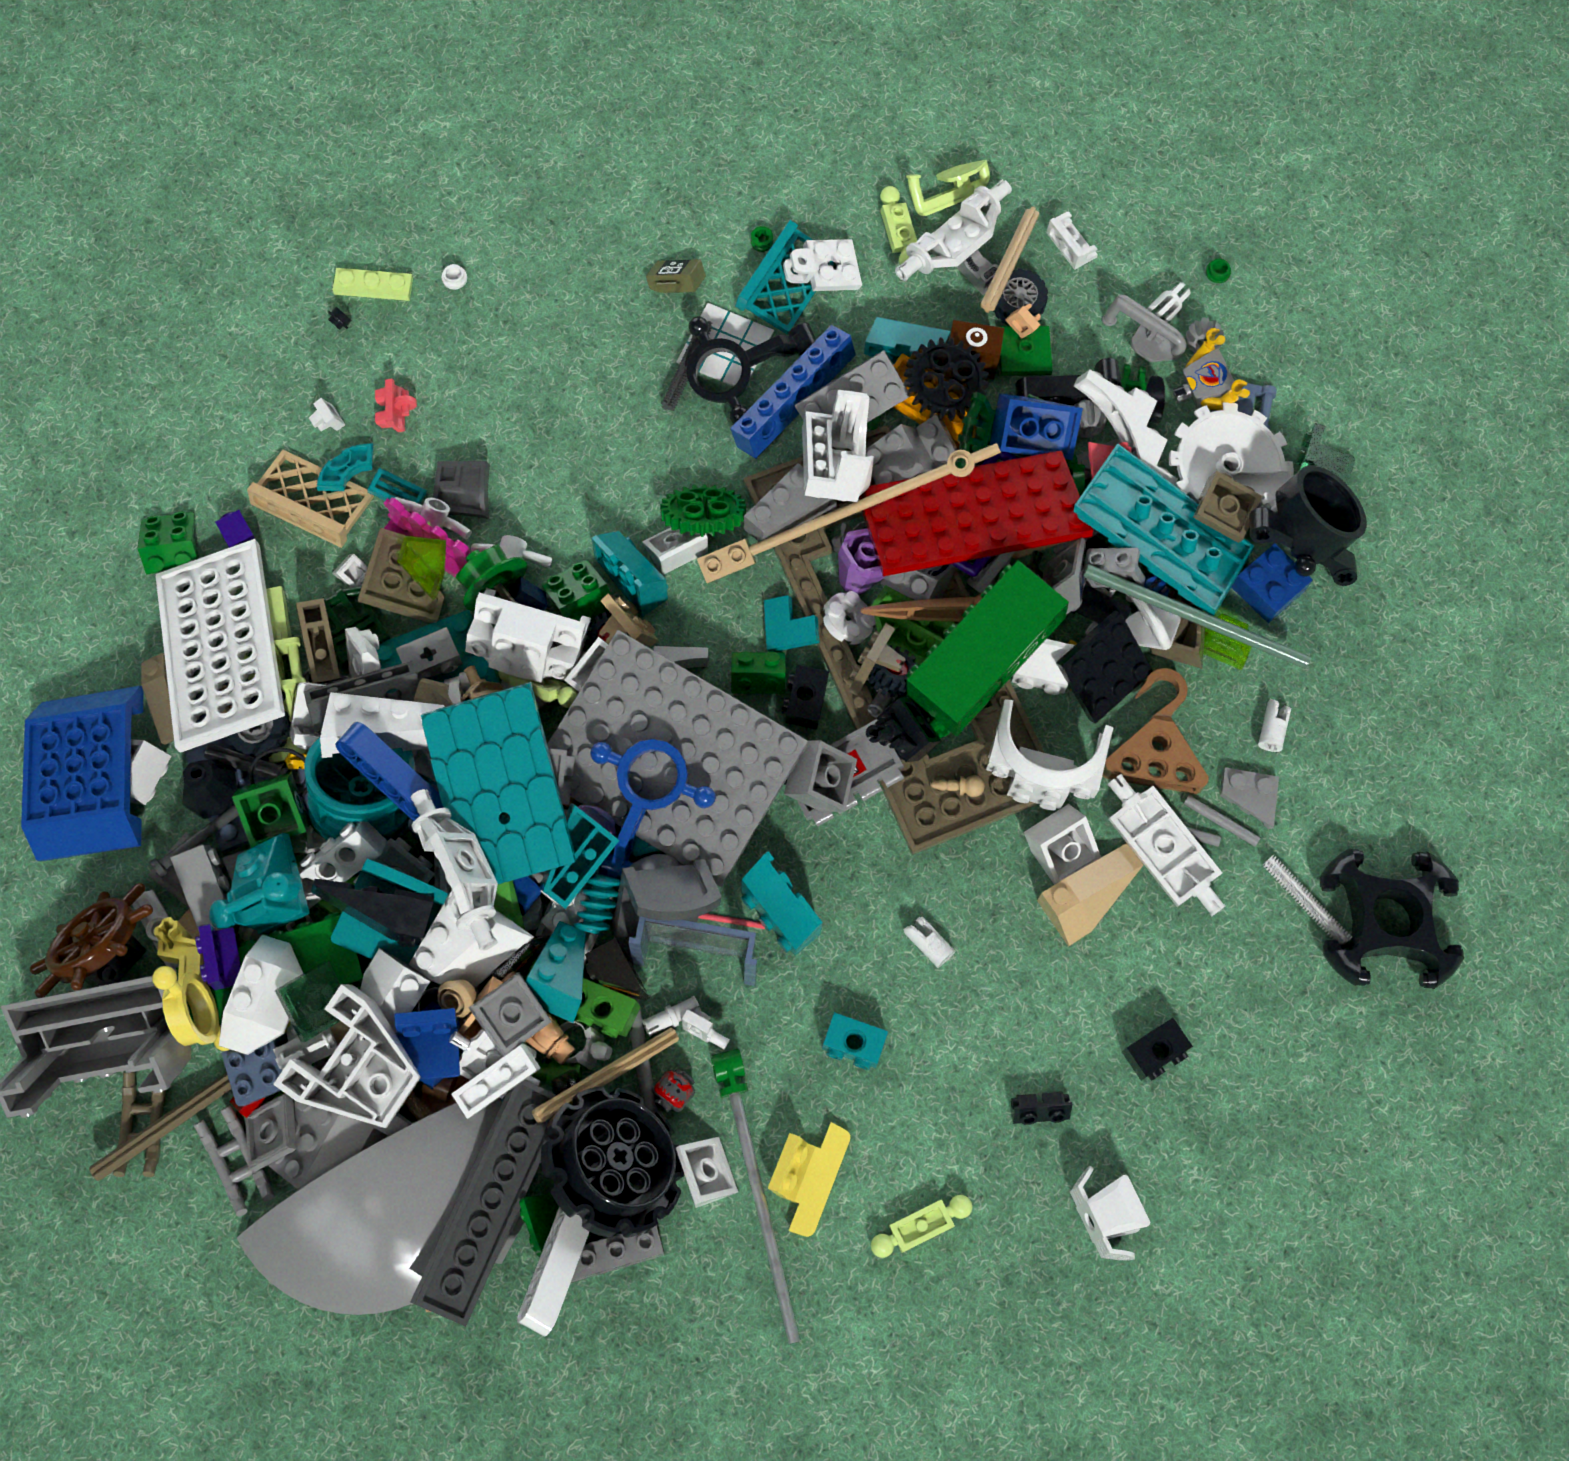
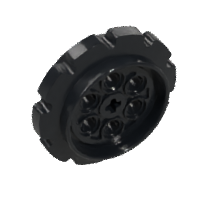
M594 1087L581 1091L572 1098V1105L564 1103L553 1114L545 1129V1133L550 1137V1140L541 1146V1163L544 1177L551 1178L555 1184L554 1188L550 1191L551 1195L568 1217L571 1218L574 1215H579L582 1219V1227L592 1233L609 1238L618 1233L619 1230L625 1238L645 1233L658 1224L657 1218L661 1220L671 1213L681 1194V1189L677 1186L676 1181L684 1177V1172L676 1151V1147L679 1145H674L671 1139L674 1130L657 1108L654 1107L651 1110L644 1106V1098L636 1093L622 1088H615L608 1094L604 1087Z

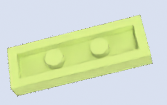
M336 268L333 293L334 295L410 301L413 277L412 274Z

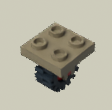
M885 623L881 632L875 630L868 642V645L872 648L865 647L858 660L862 666L856 664L849 679L853 680V683L848 691L858 696L866 680H868L870 684L875 683L873 688L876 691L879 688L882 689L881 694L886 695L887 692L890 693V697H895L896 694L898 697H903L904 693L907 695L908 677L906 675L915 664L919 665V663H914L916 658L914 655L909 657V651L906 649L903 653L900 651L901 647L896 646L895 650H893L892 645H887L895 630L894 627Z

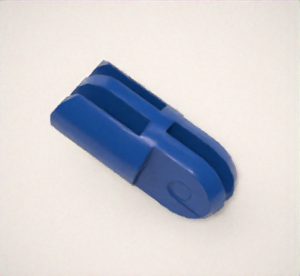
M1152 573L1145 576V588L1168 596L1169 588L1166 586V582Z

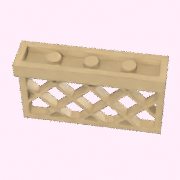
M282 450L258 483L252 482L247 489L250 504L342 548L347 541V534L372 501L374 495L367 493V489L348 481L345 491L326 494V491H322L323 495L308 498L306 489L317 487V480L304 483L302 474L313 472L319 477L322 468ZM287 460L294 463L296 469L281 472L280 466ZM299 476L301 484L285 487L284 478ZM279 479L282 488L274 490L265 487L268 482ZM303 490L305 499L293 501L288 498L287 494ZM355 494L364 497L361 502L350 505L347 496ZM344 497L346 506L331 509L328 500ZM325 501L328 510L316 512L311 509L310 504ZM346 512L349 514V519L344 525L333 518V515Z

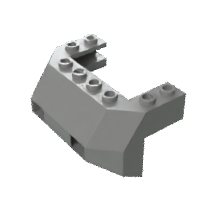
M152 976L0 1006L22 1056L0 1079V1103L6 1117L20 1116L25 1118L35 1114L38 1111V1107L52 1096V1092L62 1082L74 1081L78 1083L94 1076L105 1078L115 1072L125 1071L126 1073L153 1068L152 1072L138 1087L139 1092L153 1091V1093H160L167 1090L171 1086L172 1081L190 1061L191 1045L183 1046L171 1034L163 1012L162 996L164 990L155 987Z

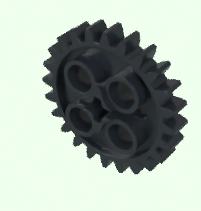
M940 337L937 345L930 339L927 347L921 344L918 349L919 352L913 351L912 359H908L906 364L908 369H905L903 376L908 378L905 380L904 386L911 387L906 394L907 396H915L912 405L919 403L922 405L920 413L928 409L930 410L929 418H932L937 413L939 421H942L945 415H948L949 420L953 421L955 414L960 419H963L965 411L968 413L972 403L970 401L972 393L978 392L986 396L987 392L984 390L987 389L989 382L984 380L988 377L989 373L982 371L986 365L985 362H977L980 354L978 353L973 356L970 354L972 346L965 350L963 349L962 340L956 346L954 345L953 338H950L948 344H945L943 338ZM933 360H940L944 366L936 365ZM957 370L965 371L968 376H961ZM924 382L932 383L935 388L930 389L926 387ZM953 392L957 394L959 399L951 398L948 393Z

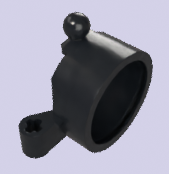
M1305 466L1276 491L1278 513L1265 507H1259L1250 512V537L1256 543H1281L1290 548L1291 556L1297 559L1294 566L1295 571L1300 576L1307 577L1312 575L1316 569V564H1321L1329 569L1337 585H1351L1358 577L1355 555L1346 549L1366 531L1367 520L1364 509L1351 488L1334 473L1319 466Z

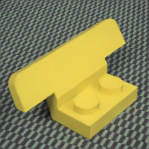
M832 1122L829 1125L821 1148L808 1144L800 1136L789 1133L768 1189L777 1196L799 1204L789 1231L804 1237L813 1235L817 1228L850 1142L849 1132Z

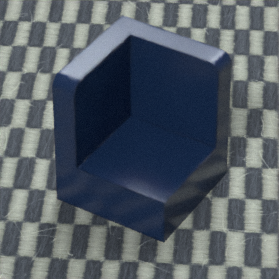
M521 576L507 590L518 604L542 611L548 607L546 592Z

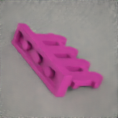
M392 497L389 500L387 498L383 504L388 508V517L391 520L384 529L406 535L412 544L411 548L415 552L456 578V574L467 563L466 558L471 553L469 547L460 540L454 542L448 538L447 533L442 528L436 525L434 527L428 525L426 520L417 512L413 511L411 514L406 511L403 504Z

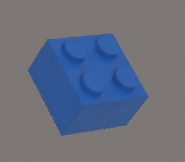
M1274 543L1238 575L1231 588L1269 624L1305 592L1313 579L1310 576L1304 577L1297 574L1294 568L1295 562Z

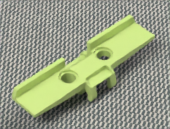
M282 586L268 588L266 591L281 691L286 693V698L283 701L284 710L288 712L290 716L289 721L291 722L297 686L301 682H306V678L303 677L298 649L301 646L300 639L291 635L285 593ZM245 654V656H244V658H243L242 660H245V659L249 658L250 656H247V655ZM283 655H288L292 679H285ZM256 673L250 674L248 681L252 680ZM288 737L286 745L282 747L293 749L301 754L308 753L309 751L293 745L291 737ZM279 751L268 757L269 762L275 764L285 762L288 752Z

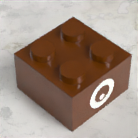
M953 320L950 338H953L954 345L957 346L962 340L963 349L966 350L972 346L970 354L973 356L979 353L980 357L977 362L986 363L982 371L988 372L989 375L985 380H994L1001 354L1004 328ZM957 370L961 376L968 375L963 370Z

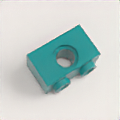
M834 1012L822 1049L827 1051L826 1055L833 1059L842 1060L845 1057L854 1060L853 1065L869 1070L870 1066L876 1068L888 1031ZM849 1037H857L861 1040L862 1047L857 1050L850 1049L846 1044V1040Z

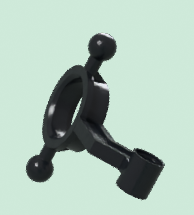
M697 316L690 320L688 328L693 336L698 337L701 345L693 351L688 360L687 378L694 392L701 398L715 403L728 402L731 408L730 420L735 424L748 411L745 406L740 405L737 397L744 392L748 385L751 367L773 356L789 357L797 353L800 357L816 341V338L809 323H802L793 327L788 332V335H777L744 351L739 344L728 339L717 338L710 340L707 334L709 329L707 320ZM727 352L737 357L741 362L742 372L740 379L728 391L720 393L710 392L699 383L698 372L700 365L711 354Z

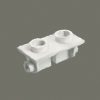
M326 1024L273 1049L276 1056L277 1065L283 1071L290 1059H304L309 1064H312L332 1055L338 1045L329 1025Z

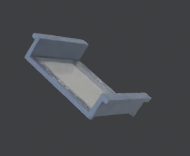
M640 916L636 937H629L628 943L633 965H645L649 942L743 958L745 959L744 984L752 986L756 984L757 959H754L756 937L754 932L686 920H655Z

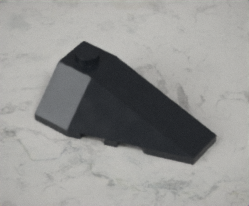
M314 879L311 893L387 938L397 941V944L403 947L420 946L434 902V897L406 890L395 889V893L392 895L383 893L375 886L355 890V886L350 883Z

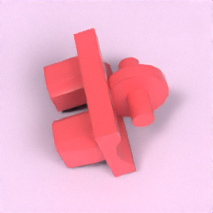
M392 378L385 380V387L375 390L376 402L380 406H385V410L375 413V422L381 428L392 427L397 432L405 431V416H409V410L417 407V400L409 396L408 390L395 385Z

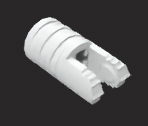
M1270 698L1267 703L1258 746L1264 750L1279 752L1283 748L1291 708L1284 705L1278 713L1279 702Z
M919 917L915 920L916 928L912 925L907 926L903 929L904 933L939 968L952 957L955 950L923 917Z

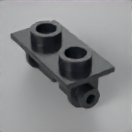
M1062 1091L1042 1093L1043 1103H1038L1036 1094L1016 1095V1098H1011V1108L1014 1110L1013 1124L1031 1125L1036 1122L1051 1121L1059 1123L1064 1120H1070L1073 1104L1070 1102L1069 1094H1063Z

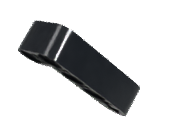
M1105 358L1096 363L1095 372L1100 373L1104 379L1112 384L1122 386L1117 360ZM1081 375L1030 376L1020 378L1015 383L1017 396L1028 397L1031 394L1045 401L1072 406L1082 400H1091L1074 387L1077 378Z

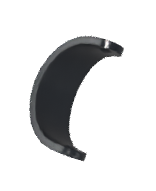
M1151 376L1146 392L1157 400L1149 422L1160 423L1165 406V385L1162 377Z

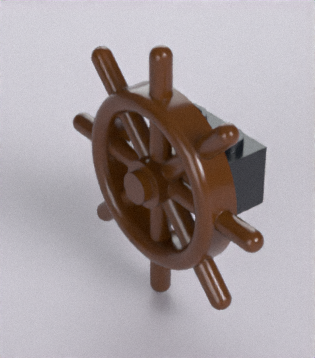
M135 884L122 899L110 898V894L103 891L99 894L96 903L82 910L66 925L60 924L57 926V935L50 944L46 957L30 966V972L34 975L47 969L51 973L35 990L36 997H45L59 982L71 983V989L74 991L81 990L84 981L92 988L118 983L147 951L132 933L138 921L152 914L153 907L149 904H145L136 910L130 907L144 893V884Z

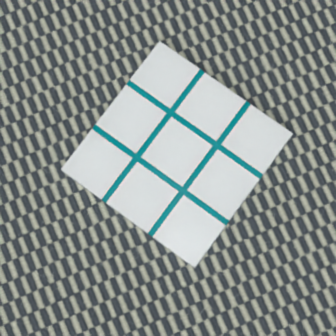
M707 303L700 316L713 323L711 324V332L708 334L710 340L717 338L728 339L739 344L744 351L771 339L774 330L710 303ZM692 334L690 335L678 360L676 361L678 364H680L682 357H684L683 355L685 354L686 349L689 346L688 344L692 339ZM717 352L711 354L702 362L699 372L734 387L740 379L742 367L741 362L734 355L727 352ZM757 364L751 367V375H750V378H751V376H752V374H753V372H754V370H755Z

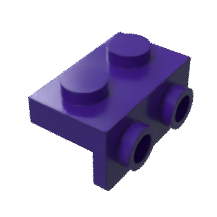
M210 924L199 926L200 936L195 937L198 953H203L204 964L200 965L203 982H208L214 990L233 987L241 968L234 928L216 931Z

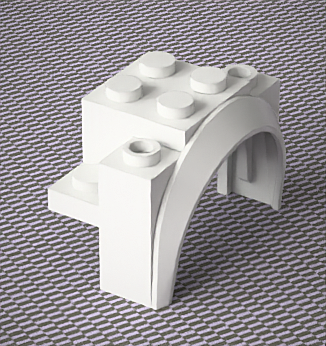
M486 588L484 594L479 592L476 599L474 619L467 633L465 652L482 656L489 662V668L518 678L542 682L543 679L552 677L564 680L581 656L588 637L587 633L591 618L582 616L581 620L577 621L494 597L496 590ZM553 641L562 644L551 648Z
M1005 699L990 747L986 770L991 771L997 777H1011L1007 796L1013 797V800L1020 803H1029V801L1038 803L1041 808L1047 810L1061 809L1069 792L1074 793L1073 795L1080 799L1095 798L1100 788L1113 727L1105 725L1103 734L1099 733L1094 756L1087 763L1077 767L1073 765L1074 760L1020 747L1018 750L1010 734L1013 700Z

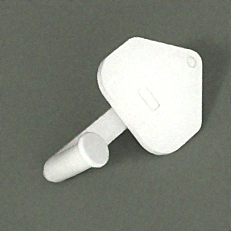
M1126 595V600L1134 602L1139 610L1126 619V623L1138 645L1162 650L1169 649L1172 646L1181 617Z

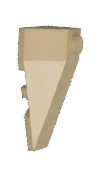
M1126 843L1041 893L1037 902L1069 947L1093 931L1142 868L1143 864Z

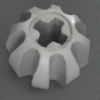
M1202 318L1201 321L1195 320L1190 324L1189 330L1186 332V343L1189 344L1188 347L1194 354L1204 341H1207L1206 334L1209 329L1216 328L1220 330L1216 334L1215 340L1219 335L1224 336L1221 325L1216 320L1209 321V318ZM1215 345L1214 347L1215 349H1220L1221 345Z
M1082 400L1073 405L1083 408L1078 431L1079 437L1091 438L1103 431L1107 417L1092 400Z

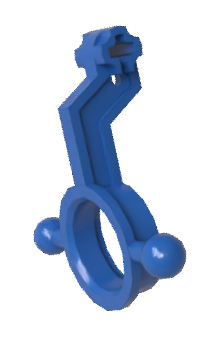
M656 739L639 741L627 749L623 756L612 752L610 745L605 742H598L591 748L590 755L595 763L605 764L609 762L618 766L617 780L619 789L624 797L632 803L617 839L620 841L615 846L614 854L609 853L600 865L598 874L620 880L622 869L628 868L633 864L629 859L633 852L635 835L646 810L666 808L677 801L681 794L693 798L695 804L700 808H709L714 804L716 795L712 788L708 786L696 788L686 783L688 778L686 761L679 750L668 742ZM654 751L665 753L676 764L678 773L676 785L663 798L655 800L641 798L635 794L630 785L629 774L631 766L638 757L645 753Z

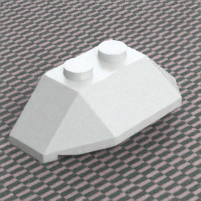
M262 935L247 953L223 1011L219 1046L249 1055L285 1033L305 981L304 973L290 943Z

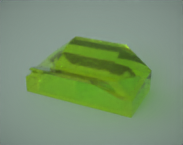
M1220 614L1217 617L1248 630V624L1228 615ZM1205 627L1203 654L1242 670L1252 647Z

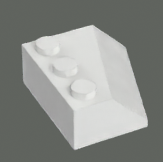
M452 890L409 965L429 980L442 985L446 981L463 979L471 983L475 989L494 973L498 966L510 959L521 946L528 943L534 936L495 909V916L487 922L498 943L490 949L480 950L472 930L462 931L458 930L456 926L457 919L448 904V900L453 894ZM480 898L473 901L474 909L480 907Z

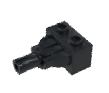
M910 697L898 698L877 717L878 721L875 722V725H870L866 729V736L871 737L869 739L870 742H879L883 746L891 743L889 748H895L897 755L905 760V762L919 761L942 742L916 702Z

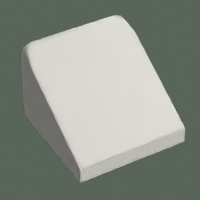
M349 554L332 574L349 587L360 586L361 582L364 581L368 566L355 554Z

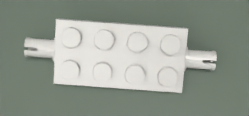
M1122 774L1110 781L1107 785L1111 787L1123 804L1121 805L1122 808L1108 820L1176 907L1180 906L1193 896L1195 898L1197 896L1211 917L1223 909L1226 905L1222 903L1210 887L1212 885L1211 882L1222 874L1221 870L1156 788L1152 786L1141 794L1139 792L1135 793Z

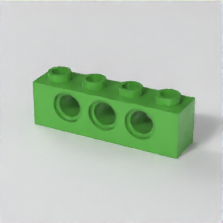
M536 958L533 959L523 979L525 982L527 980V976L529 975L530 971L532 970L534 964L537 961ZM583 978L582 995H585V1001L579 1006L575 1021L587 1027H591L592 1024L602 1027L601 1032L613 1038H617L618 1035L627 1038L641 1008L637 1000ZM602 1006H611V1011L607 1016H598V1011Z

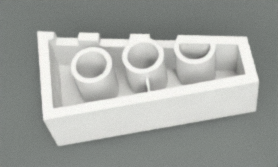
M330 692L320 735L322 758L332 757V754L340 753L335 744L354 722L366 725L391 749L402 748L403 751L428 749L421 715L422 713L445 706Z

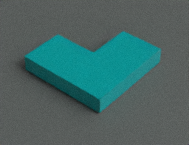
M789 595L764 600L767 651L777 652L820 643L818 617L812 615L793 619L792 598Z

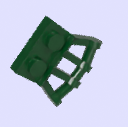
M973 392L970 401L972 403L967 415L963 416L962 423H964L962 435L959 434L957 440L960 442L959 450H966L969 453L990 446L996 410L991 408L987 397L978 392ZM957 459V468H964L966 465L965 459Z
M361 582L360 586L345 589L338 588L334 590L335 594L326 599L324 598L327 615L336 630L331 632L335 654L344 667L348 665L345 629L356 627L360 631L369 629L372 634L377 635L379 645L390 639V636L373 612L371 605L364 603L365 613L359 616L348 600L349 598L359 597L363 582ZM339 603L344 605L353 619L344 625L341 624L332 610V607Z

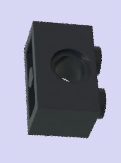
M797 665L796 673H790L787 688L792 689L790 698L784 699L782 713L786 714L785 723L817 730L829 671ZM808 693L812 698L808 701H803L798 698V695Z
M1171 1018L1126 1047L1122 1054L1141 1081L1147 1077L1152 1081L1166 1072L1163 1068L1166 1064L1172 1061L1175 1066L1189 1056L1186 1051L1193 1046L1175 1019ZM1153 1045L1163 1048L1165 1052L1164 1058H1157L1153 1054Z

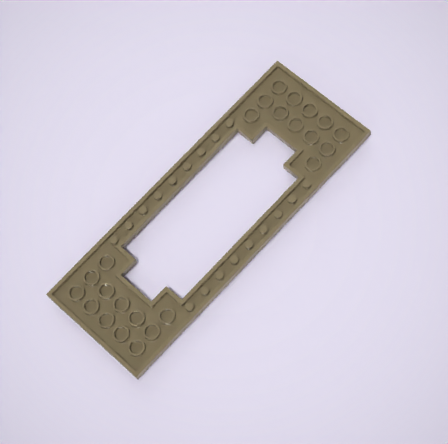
M887 425L866 433V448L890 432ZM803 456L743 478V483L753 505L755 506L797 463L803 466ZM871 476L870 486L876 485L873 477ZM837 500L835 510L853 502ZM828 511L825 512V513H823V514H821V515H819V516H817V517H820V516H822V515L827 514ZM862 511L773 547L803 616L815 615L818 617L820 643H817V647L855 731L877 719L868 712V705L873 699L866 683L858 696L848 691L853 683V680L849 679L856 666V662L846 640L844 639L841 642L834 638L824 625L823 617L825 616V610L823 608L828 600L810 562L832 554L833 549L824 530L863 516ZM955 570L942 598L969 597L957 570ZM952 621V622H954V623H956V624H959L961 621ZM1010 680L988 702L990 707L981 710L969 723L976 741L930 759L927 754L919 761L905 762V760L900 758L904 766L900 772L904 779L888 788L883 780L879 781L911 855L1038 805V803L1030 801L1029 803H1020L1013 800V797L1007 796L1011 777H997L991 771L986 770L990 747L1005 699L1013 700L1010 734L1016 748L1019 750L1020 747L1044 753ZM971 775L980 776L985 783L984 792L977 797L968 796L966 793L960 795L959 790L941 791L931 787V783L938 780L960 781V776H964L966 779Z

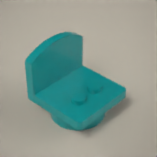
M366 858L354 885L355 890L375 886L385 894L394 895L395 889L434 897L424 937L448 896V893L368 858ZM343 911L331 935V941L334 944L367 958L373 959L378 949L381 948L408 965L419 947L417 945L414 947L400 946L397 944V941L387 938Z

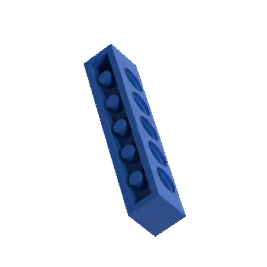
M831 325L730 428L736 446L756 459L799 415L795 404L826 386L856 356L851 335Z

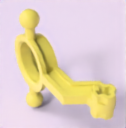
M171 917L165 918L154 930V935L158 938L157 955L165 962L179 964L178 981L175 970L169 966H161L153 973L152 981L156 988L164 990L162 996L163 1012L170 1032L177 1042L183 1046L197 1043L200 1045L214 1043L217 1049L229 1051L230 1049L219 1046L221 1026L219 1025L216 1002L206 982H203L200 965L204 964L203 953H198L195 939H192V936L177 920L174 921ZM186 999H187L188 1004H189V1006H190V1008H191L192 1015H193V1019H194V1023H193V1021H192V1019H191V1017H190V1014H189V1011H188V1007H187V1003H186Z

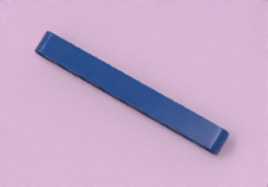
M354 722L336 742L335 745L340 754L413 821L420 817L414 802L411 800V795L419 790L427 789L435 808H443L440 794L366 725ZM528 876L512 880L522 916L527 913L541 894L539 886Z

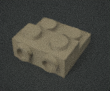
M1216 471L1208 478L1199 497L1201 501L1193 518L1239 543L1244 539L1249 528V514L1252 510L1258 508L1262 496L1256 493L1253 488L1236 482L1230 475Z

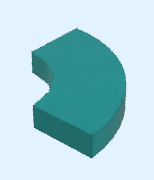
M373 443L359 444L346 448L334 459L329 460L319 474L317 491H345L347 482L354 475L372 470Z

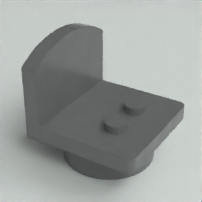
M656 854L644 857L628 868H623L613 929L618 938L636 936L640 916L655 920L697 922L698 916L707 914L720 906L722 896L705 859L694 860L692 865H682L673 856ZM649 923L651 934L687 930Z

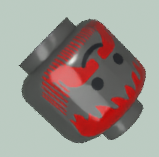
M677 1068L675 1071L667 1070L652 1088V1092L656 1097L655 1105L666 1113L669 1110L674 1112L682 1111L695 1094L694 1080L681 1069Z

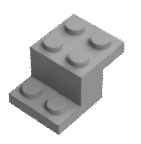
M935 414L916 428L900 424L866 448V457L874 456L872 477L877 485L910 479L945 465L951 453L958 450L943 419L939 421L938 414Z

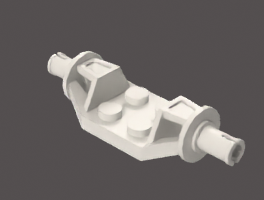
M1001 179L991 189L985 186L977 187L971 196L962 201L960 210L932 234L925 232L916 243H910L907 246L906 253L909 258L895 268L896 275L901 280L907 281L918 270L924 274H929L934 268L959 266L993 237L997 216L1001 213L999 201L1011 193L1012 188L1006 180Z
M427 789L419 790L411 795V800L414 802L420 815L412 823L413 831L418 833L424 851L434 852L445 872V878L453 890L448 904L457 919L456 926L458 930L471 929L479 949H490L498 943L487 922L496 914L494 901L498 883L475 834L451 820L452 815L449 809H436ZM480 898V907L474 909L473 901Z

